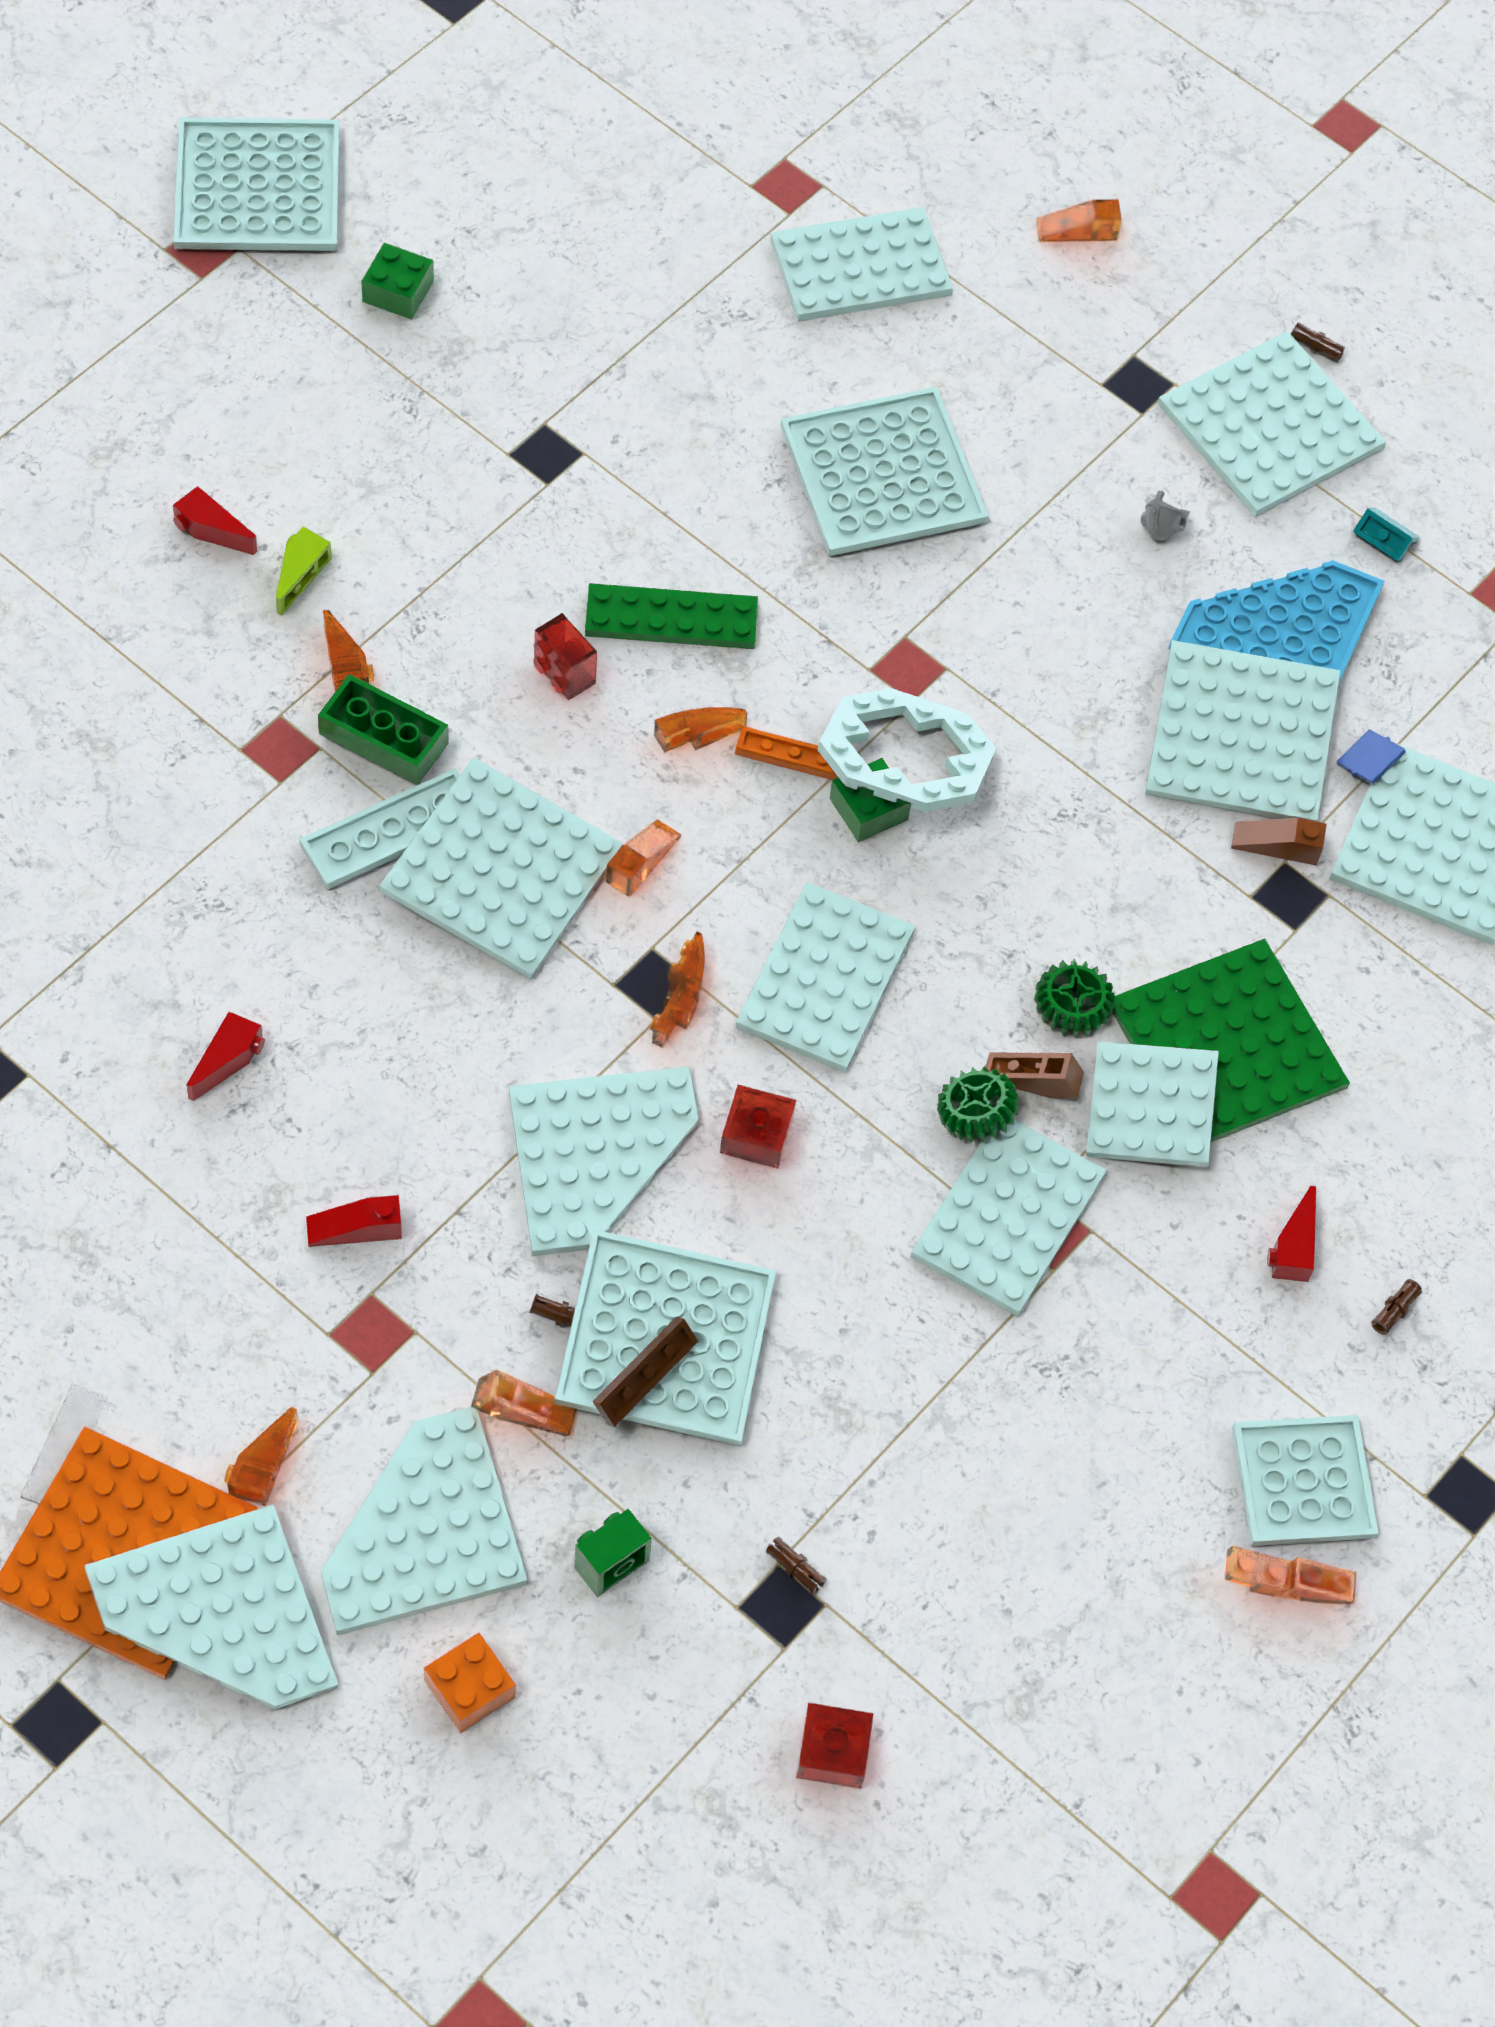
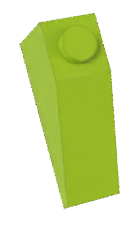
M304 526L296 534H292L286 542L276 593L277 614L281 616L332 559L331 542Z

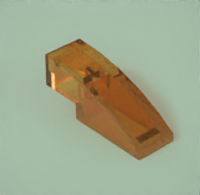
M706 707L672 713L655 719L654 737L664 753L689 742L696 751L740 732L743 726L746 727L748 713L745 709L731 707Z

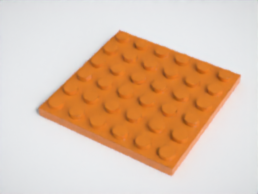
M84 1426L0 1571V1602L166 1680L175 1663L174 1660L161 1654L157 1655L119 1634L114 1635L104 1629L84 1570L85 1565L257 1510V1507Z

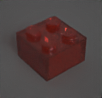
M563 613L535 629L533 664L539 673H544L550 679L551 685L557 693H562L569 701L596 684L597 651Z
M738 1084L723 1130L720 1153L779 1169L794 1119L797 1100Z
M808 1702L796 1778L861 1789L865 1778L874 1713Z

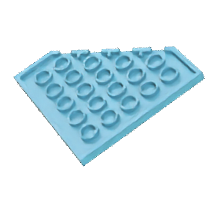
M1328 561L1322 563V566L1309 570L1307 567L1287 573L1286 577L1276 580L1269 578L1252 583L1251 587L1241 590L1234 588L1217 593L1215 597L1202 601L1199 598L1190 601L1172 640L1340 670V682L1385 581L1336 561Z

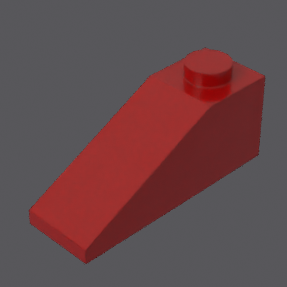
M199 486L173 504V521L182 532L186 531L195 539L251 555L257 553L256 535Z
M228 1011L186 1084L188 1099L196 1100L248 1065L254 1054L259 1055L265 1043L262 1025Z
M1316 1186L1309 1187L1280 1233L1274 1248H1269L1267 1266L1272 1267V1278L1309 1282L1314 1271Z
M399 1195L368 1197L306 1216L308 1247L402 1239Z

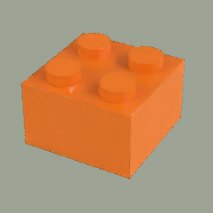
M479 1632L424 1667L425 1683L460 1733L516 1698V1684Z

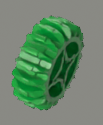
M1075 959L1071 961L1070 965H1067L1064 960L1059 963V967L1052 964L1048 972H1044L1041 975L1040 981L1037 982L1034 1001L1037 1003L1036 1010L1037 1013L1043 1014V1023L1051 1021V1030L1057 1027L1061 1028L1062 1036L1067 1033V1030L1072 1031L1074 1038L1078 1035L1079 1031H1082L1085 1036L1090 1034L1091 1029L1097 1032L1101 1024L1105 1025L1108 1022L1109 1015L1112 1014L1114 1009L1115 993H1112V983L1106 982L1107 974L1098 975V966L1090 969L1088 968L1087 961L1082 966L1077 965ZM1069 983V985L1067 986H1060L1062 984ZM1082 1010H1090L1085 1013H1080Z
M973 1066L969 1073H964L961 1070L960 1077L950 1076V1084H943V1093L938 1094L939 1103L937 1104V1111L941 1123L944 1125V1128H947L950 1135L956 1134L960 1141L967 1137L971 1143L976 1138H980L984 1142L985 1138L990 1135L996 1139L998 1131L1006 1133L1007 1125L1014 1124V1116L1018 1115L1019 1096L1016 1093L1015 1085L1009 1080L1006 1073L1000 1075L996 1068L990 1072L985 1066L981 1071H977Z

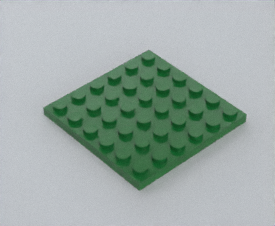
M1265 938L1115 996L1112 1013L1130 1044L1219 1051L1211 1142L1347 1089L1350 1084Z

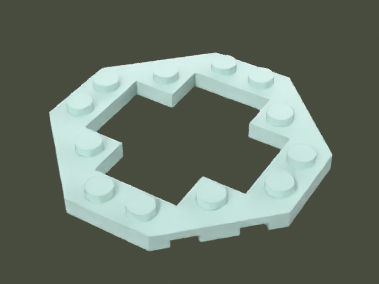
M890 688L842 697L820 739L818 751L845 786L856 790L858 787H865L874 790V796L895 803L898 798L910 802L913 805V809L927 812L974 802L978 789L994 758L996 747L968 713ZM903 714L916 731L941 727L963 754L947 757L945 767L953 777L912 785L898 767L872 772L851 744L868 740L870 731L862 722Z

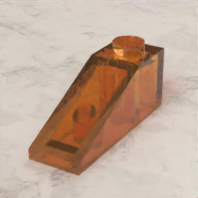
M1119 199L1090 200L1038 217L1036 219L1039 242L1117 241L1122 221Z
M323 610L324 630L334 692L348 674L368 684L373 682L372 664L367 665L365 653L329 610Z
M655 820L627 841L607 863L606 883L630 898L681 838V834L660 820Z
M497 1369L478 1379L471 1404L472 1408L496 1419L566 1437L570 1435L577 1410L554 1404V1395Z
M290 1407L238 1455L235 1465L230 1464L228 1466L224 1483H227L230 1495L266 1507L298 1424L296 1408Z

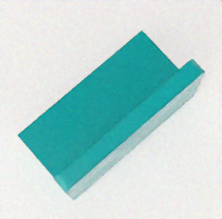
M1367 508L1353 530L1354 533L1396 561H1401L1411 544L1418 542L1420 536L1377 508Z

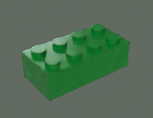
M351 674L347 675L318 714L320 735L416 785L420 784L449 744L448 724Z

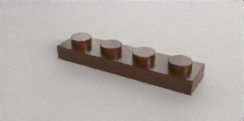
M676 1316L592 1401L607 1425L615 1427L698 1343L697 1338L684 1318Z

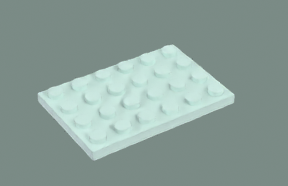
M924 207L771 232L770 241L797 321L952 296L953 293L950 278Z
M806 882L736 1021L735 1028L846 1073L911 939L915 925Z
M1014 1120V1124L1007 1125L1006 1133L998 1131L996 1139L990 1135L985 1138L984 1142L980 1143L915 1245L910 1257L1018 1317L1100 1185L1107 1170Z

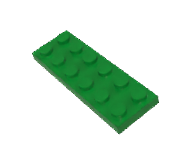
M589 583L585 636L754 649L758 596Z

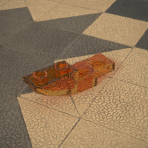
M698 931L691 941L688 939L685 941L680 952L682 957L678 964L673 962L669 968L666 977L669 979V993L664 1001L663 1006L665 1009L661 1015L658 1013L655 1015L650 1025V1030L653 1031L652 1043L662 1048L676 1025L684 1029L688 1028L699 1003L703 982L705 952L703 936Z
M1231 1546L1227 1550L1225 1580L1250 1586V1592L1306 1602L1329 1604L1354 1603L1356 1572L1299 1557L1290 1561Z

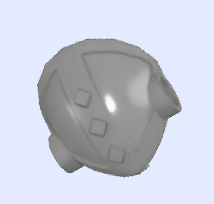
M1158 491L1155 499L1146 503V511L1141 515V524L1147 526L1148 531L1157 541L1166 540L1176 532L1183 531L1186 527L1187 517L1190 514L1188 510L1178 509L1162 501L1165 495L1163 491Z

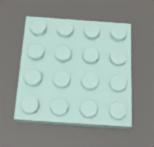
M1098 1041L1086 1157L1208 1167L1219 1051Z
M1358 1415L1235 1422L1233 1424L1232 1430L1251 1546L1377 1538L1379 1532Z

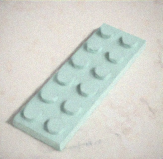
M457 769L449 770L299 839L302 850L326 889L329 890L400 857L460 776Z

